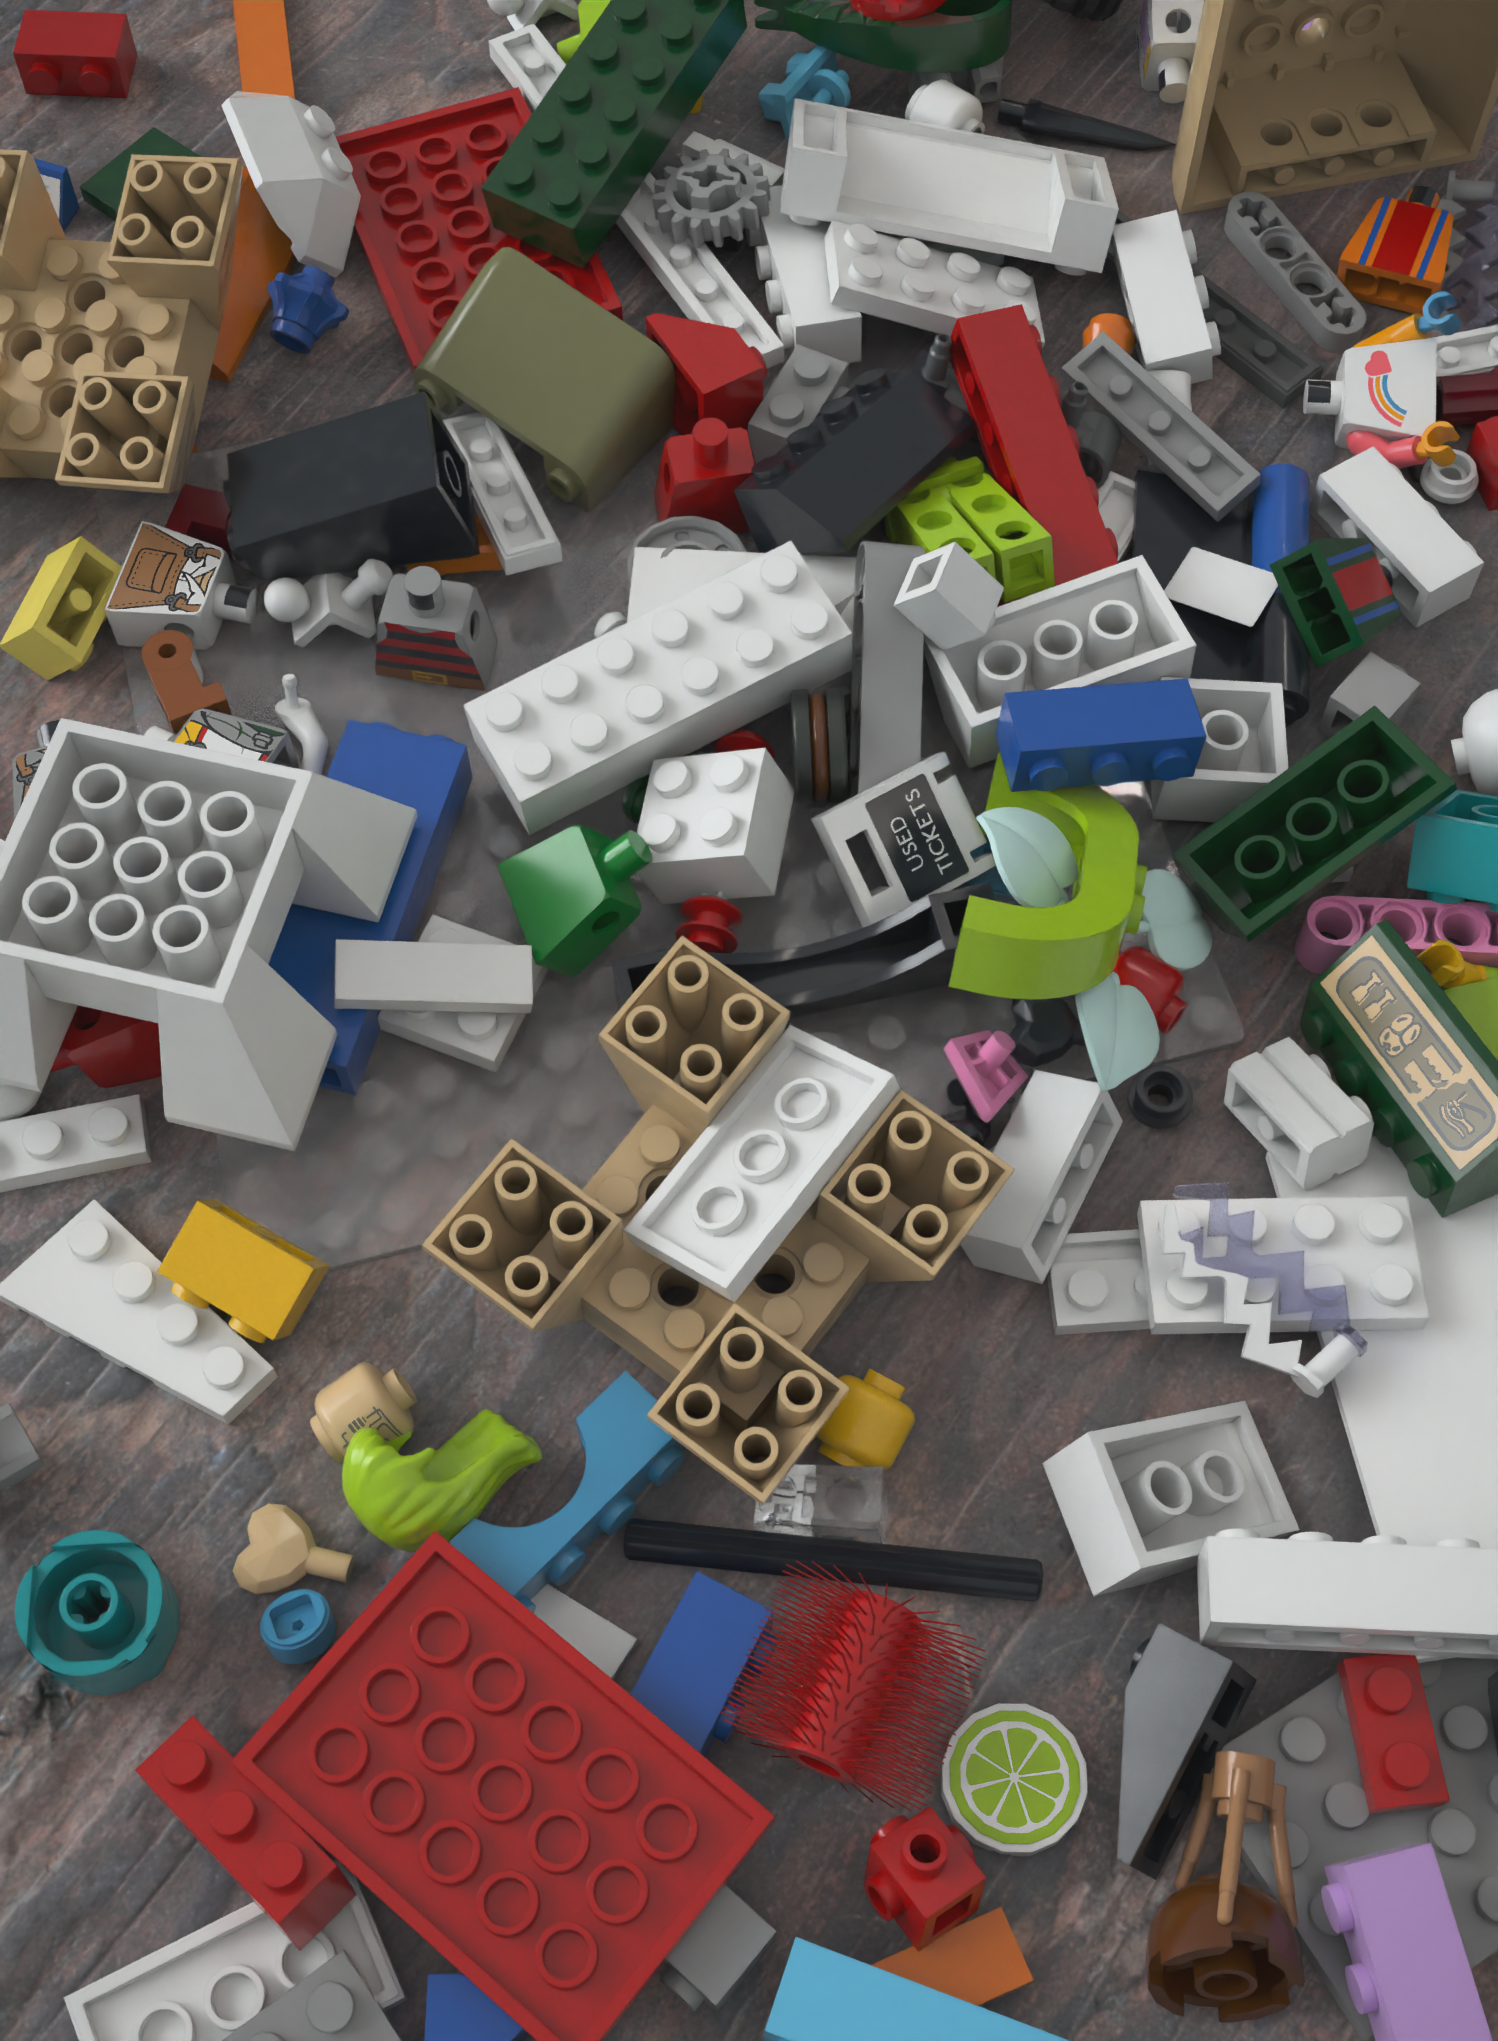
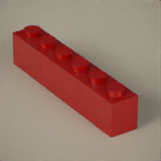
M1022 304L957 318L950 336L953 341L950 362L970 417L975 422L976 433L991 475L1052 536L1055 586L1118 564L1116 537L1110 528H1105L1098 509L1099 495L1096 484L1090 476L1086 477L1079 458L1080 445L1077 433L1071 425L1067 426L1060 408L1061 394L1058 382L1053 375H1048L1041 357L1042 343L1039 331L1036 326L1029 324Z

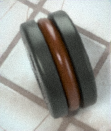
M826 688V696L818 690L811 692L808 696L807 689L793 690L790 694L795 800L798 804H812L813 797L815 800L822 802L830 796L831 803L844 802L848 798V768L843 691L841 688Z

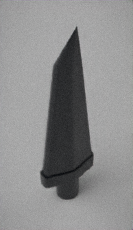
M1002 98L998 113V120L1020 124V131L1032 134L1035 132L1139 150L1176 145L1145 132L1045 104L1040 100L1032 98L1029 99L1027 104Z

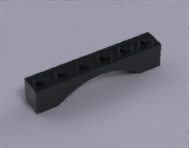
M989 882L927 895L904 910L872 925L820 942L768 952L706 953L790 1011V1018L949 985L969 895L996 900ZM671 948L612 960L615 996L619 1010Z

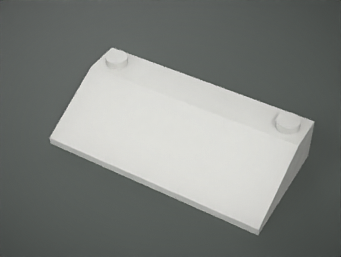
M797 98L794 99L780 213L789 214L790 219L794 222L808 226H817L822 221L831 222L832 220L849 225L859 223L872 228L874 231L1055 264L1057 270L1069 275L1082 276L1087 271L1102 273L1119 210L1104 157Z

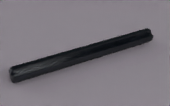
M637 1518L628 1520L624 1533V1555L629 1560L794 1577L783 1572L784 1570L796 1576L798 1574L803 1578H809L786 1565L788 1564L814 1578L818 1577L820 1580H824L797 1563V1560L828 1580L836 1581L812 1563L814 1561L841 1582L848 1581L833 1565L849 1580L858 1584H864L859 1575L860 1573L868 1585L886 1586L888 1584L887 1587L1032 1602L1039 1599L1043 1587L1042 1562L1037 1559Z

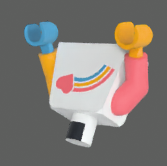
M1436 292L1426 300L1423 306V316L1420 313H1415L1344 351L1336 373V380H1306L1303 413L1335 415L1334 442L1340 448L1349 449L1355 456L1374 446L1389 463L1394 464L1398 469L1424 464L1428 457L1440 467L1450 466L1455 461L1456 454L1450 446L1442 444L1449 441L1455 442L1459 440L1460 436L1449 422H1436L1437 339H1430L1429 336L1430 331L1434 329L1439 334L1445 336L1452 335L1458 331L1461 319L1455 313L1448 314L1439 319L1443 311L1455 307L1458 301L1448 292Z

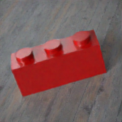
M191 1716L135 1771L161 1803L295 1947L301 1951L357 1893L331 1858L293 1819L230 1763L233 1757L194 1716Z

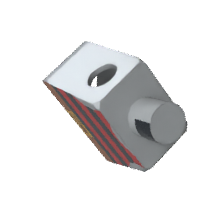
M418 566L411 569L407 574L398 573L393 575L390 579L378 622L376 675L485 691L498 640L477 589L468 583L441 580L439 573L429 566Z

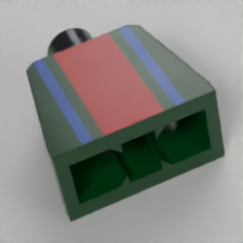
M1321 538L1269 565L1316 668L1369 643L1400 615V607L1391 590L1393 585L1392 575L1385 566L1379 563L1371 543L1366 538Z

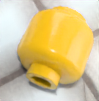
M870 1368L863 1380L852 1375L838 1377L839 1380L850 1387V1391L816 1435L822 1441L817 1451L865 1478L870 1469L876 1471L889 1469L893 1465L915 1423V1415L912 1409L900 1401L906 1388Z

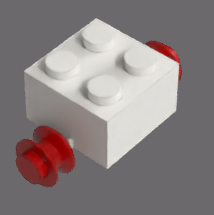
M744 730L735 731L732 734L719 738L715 744V753L653 760L637 833L650 848L653 857L652 862L638 871L637 875L662 904L682 903L680 912L687 922L677 927L675 933L676 940L678 941L683 936L705 952L732 953L737 949L738 939L731 930L737 929L742 924L743 915L727 899L775 896L795 789L774 761L775 752L773 748L760 735Z

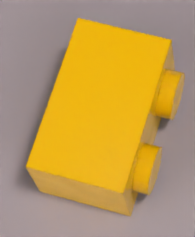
M218 1199L197 1200L157 1272L175 1282L171 1291L180 1299L202 1309H207L209 1304L214 1305L232 1316L228 1323L232 1329L253 1341L264 1343L267 1337L271 1340H277L292 1334L330 1265Z

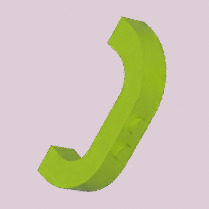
M998 752L984 812L995 808L1018 807L1031 810L1049 819L1059 828L1069 842L1077 863L1078 876L1073 884L1072 900L1059 906L1024 907L969 895L948 987L994 997L1027 1000L1061 998L1087 991L1106 980L1113 972L1125 933L1136 935L1139 929L1145 903V896H1142L1146 880L1147 866L1137 864L1139 833L1136 823L1128 811L1116 799L1095 785L1057 788L1045 792L1038 790L1011 792L1001 753ZM981 826L983 834L987 835L983 827Z

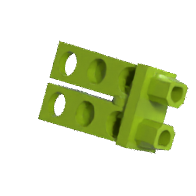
M954 456L949 457L884 516L886 535L892 543L897 541L898 544L922 546L926 554L956 542L1004 587L1001 599L1005 603L1055 586L1052 536L989 474L984 472L983 462L977 456L958 461Z

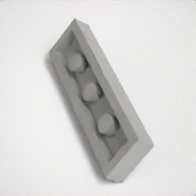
M1104 331L1061 367L1064 381L1069 385L1078 381L1084 383L1088 388L1086 401L1099 413L1112 418L1119 426L1121 433L1217 522L1260 485L1261 474Z

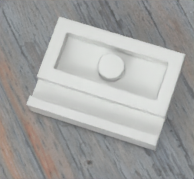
M1139 1229L1067 1234L1047 1274L1054 1335L1150 1329Z

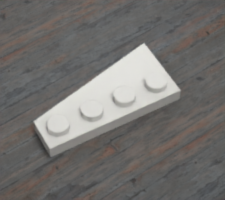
M95 1199L0 1283L1 1302L18 1311L21 1309L43 1321L47 1327L68 1338L70 1336L97 1350L102 1357L123 1368L128 1367L152 1380L159 1388L227 1425L278 1378L275 1369L210 1307L207 1309L198 1308L173 1294L171 1288L175 1282L157 1272L162 1262Z

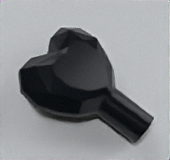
M1061 998L1012 999L1011 1012L1017 1025L1009 1034L1016 1045L1010 1054L1017 1063L1037 1067L1049 1064L1063 1057L1073 1045L1086 1047L1080 1021L1076 1019L1069 1005Z

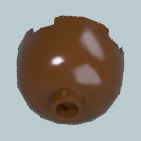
M1221 1873L1206 1874L1197 1878L1194 1883L1177 1890L1158 1907L1147 1937L1148 1990L1155 2002L1173 2014L1184 2017V2003L1200 2007H1218L1219 2022L1231 2023L1259 2019L1284 2010L1290 2005L1288 1990L1294 1985L1304 1986L1302 1954L1293 1925L1277 1900L1255 1886L1238 1881L1233 1918L1228 1925L1220 1924L1217 1920Z

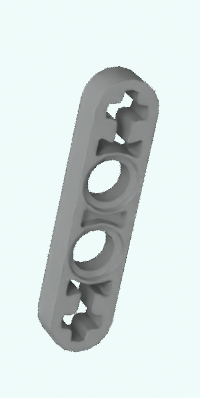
M1250 191L1238 193L1232 197L1228 204L1224 221V231L1227 237L1314 342L1322 349L1332 353H1344V351L1359 343L1366 324V312L1274 202L1266 195ZM1282 248L1287 250L1292 257L1284 260L1275 259L1268 255L1266 250ZM1311 283L1319 287L1322 293L1306 295L1297 290L1296 285Z

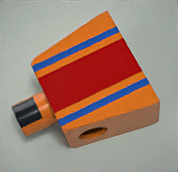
M1415 186L1409 190L1405 201L1390 197H1382L1376 200L1339 259L1337 278L1356 300L1413 314L1420 313L1423 316V306L1426 300L1436 292L1442 291L1454 216L1449 211L1437 209L1440 197L1435 190L1427 186Z

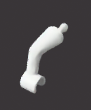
M286 674L282 678L286 699L279 701L275 705V712L283 724L302 744L303 758L300 769L322 775L329 747L328 738L310 702L297 697V678L293 674Z

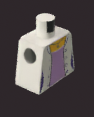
M1143 0L1136 30L1141 85L1146 91H1159L1160 99L1166 103L1173 104L1185 100L1204 0ZM1176 12L1177 27H1167L1166 17Z

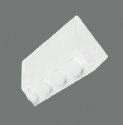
M1143 555L997 607L995 610L996 618L992 628L977 641H968L942 650L924 634L923 650L944 722L969 768L997 758L998 752L1000 753L995 733L1005 693L1160 681L1161 677L1190 678L1196 650L1194 640Z

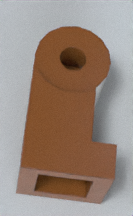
M165 630L149 637L141 651L142 660L173 733L178 734L192 713L202 708L232 715L228 700L219 681L205 687L202 686L203 672L193 643L186 634L176 630Z

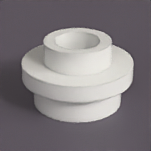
M1452 449L1456 454V458L1450 466L1440 467L1432 459H1429L1423 466L1420 475V484L1425 493L1434 500L1446 504H1457L1468 500L1474 494L1479 482L1475 461L1467 453Z

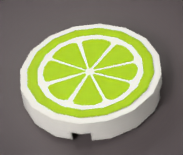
M998 1703L972 1714L954 1732L956 1735L952 1734L949 1745L952 1747H947V1752L944 1755L946 1758H943L942 1761L944 1765L941 1764V1796L953 1824L974 1845L1000 1854L1031 1856L1055 1846L1076 1824L1088 1793L1086 1761L1074 1735L1053 1715L1028 1704Z

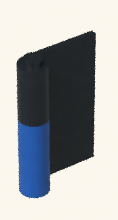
M1278 463L1264 467L1258 471L1261 474L1260 485L1217 522L1166 474L1137 470L1134 490L1132 558L1143 555L1163 590H1165L1192 547L1272 573L1270 564L1310 544V479L1308 474L1302 468L1292 464ZM1279 586L1252 627L1170 600L1196 644L1190 678L1282 683L1285 726L1293 724L1308 712L1310 705V654Z

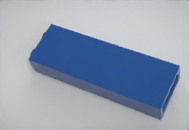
M349 719L326 777L416 809L418 816L379 923L291 904L268 965L336 1028L338 1035L319 1087L356 1096L380 1032L377 1017L381 1010L334 1009L335 941L339 939L413 942L473 777L465 744L457 743L443 735H431L428 737L401 731L383 722L369 724Z

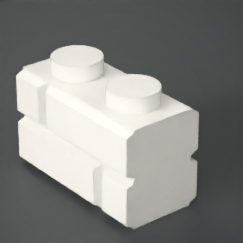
M1290 1037L1265 1047L1261 1054L1255 1052L1233 1062L1228 1069L1224 1097L1225 1106L1306 1191L1330 1180L1334 1173L1340 1175L1361 1165L1365 1158H1367L1374 1127L1369 1108L1359 1097H1348L1332 1080L1325 1062L1317 1055L1312 1054L1308 1056Z

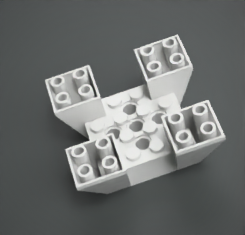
M61 718L0 851V1083L42 1092L78 1005L158 1023L164 1116L167 1122L295 1151L338 1034L336 1028L268 965L291 904L379 923L418 816L416 809L315 772Z

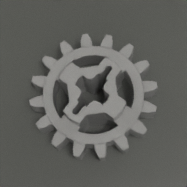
M723 148L719 154H710L707 149L701 150L700 159L692 160L688 156L683 155L680 157V168L666 166L663 169L665 179L655 180L653 183L655 194L652 195L655 218L659 220L662 233L673 231L674 242L678 244L688 237L693 239L694 248H700L704 241H713L716 248L722 247L723 238L727 236L741 241L743 240L742 229L758 230L760 228L759 217L769 215L768 201L771 198L768 176H763V168L760 162L749 164V156L746 153L732 159L729 155V149Z

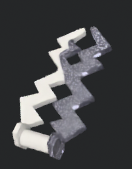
M1229 1182L1177 1185L1174 1187L1172 1195L1175 1198L1210 1201L1207 1237H1228L1226 1256L1203 1258V1227L1181 1235L1176 1205L1168 1203L1164 1207L1162 1255L1184 1254L1180 1279L1216 1277L1222 1279L1224 1282V1324L1248 1326L1241 1358L1290 1375L1292 1380L1305 1394L1318 1398L1324 1392V1387L1355 1357H1362L1367 1352L1368 1342L1350 1326L1346 1285L1304 1289V1251L1268 1255L1256 1254L1252 1248L1255 1210L1228 1216ZM1279 1277L1278 1315L1313 1311L1308 1333L1332 1329L1334 1339L1305 1366L1298 1363L1302 1340L1269 1344L1272 1302L1244 1304L1249 1279Z

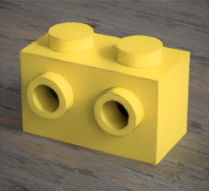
M82 536L47 555L0 643V648L47 681L69 669L72 672L80 669L91 655L94 648V643L92 642L101 624L107 619L104 609L122 566Z

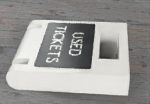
M945 752L930 756L811 818L863 928L904 910L927 895L950 891L996 866L992 853H985L974 859L970 854L971 851L984 845L987 841L956 774L949 775L939 781H936L933 775L934 772H938L950 764ZM862 831L864 832L889 886H878L871 891L868 890L845 840Z

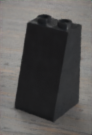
M425 391L227 454L229 479L223 482V490L232 512L233 525L227 528L228 543L234 557L239 562L245 561L260 581L359 570L360 566L368 559L380 560L390 567L469 558L480 554L468 462Z

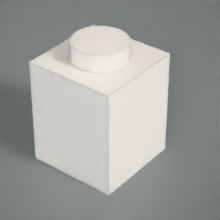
M953 542L913 559L893 606L940 649L946 650L968 641H977L989 632L995 622V610L1004 587L960 545Z

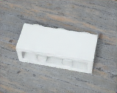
M1177 210L1114 225L1112 233L1114 261L1128 317L1133 325V332L1136 335L1137 342L1135 346L1140 365L1147 371L1178 370L1187 372L1192 376L1191 384L1213 379L1212 356L1221 354V345L1215 321L1206 323L1203 309L1209 308L1204 276H1193L1191 264L1197 263V252L1192 230L1182 231Z
M1374 446L1319 475L1310 503L1311 516L1332 538H1366L1371 543L1379 563L1385 566L1392 575L1393 585L1391 590L1400 607V612L1415 628L1470 598L1484 561L1477 555L1474 547L1469 542L1463 540L1442 519L1436 507L1432 503L1425 501L1404 479L1398 467L1389 463Z
M1035 1070L1025 1091L1015 1099L1011 1109V1118L997 1145L989 1150L1015 1169L1014 1173L960 1244L973 1266L1043 1284L1123 1122L1108 1091L1101 1092L1097 1082Z

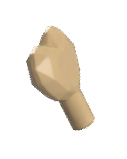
M268 1503L252 1513L247 1527L250 1544L237 1556L233 1568V1574L240 1588L260 1595L292 1587L307 1574L348 1583L354 1568L355 1556L317 1547L311 1529L296 1512L286 1505Z

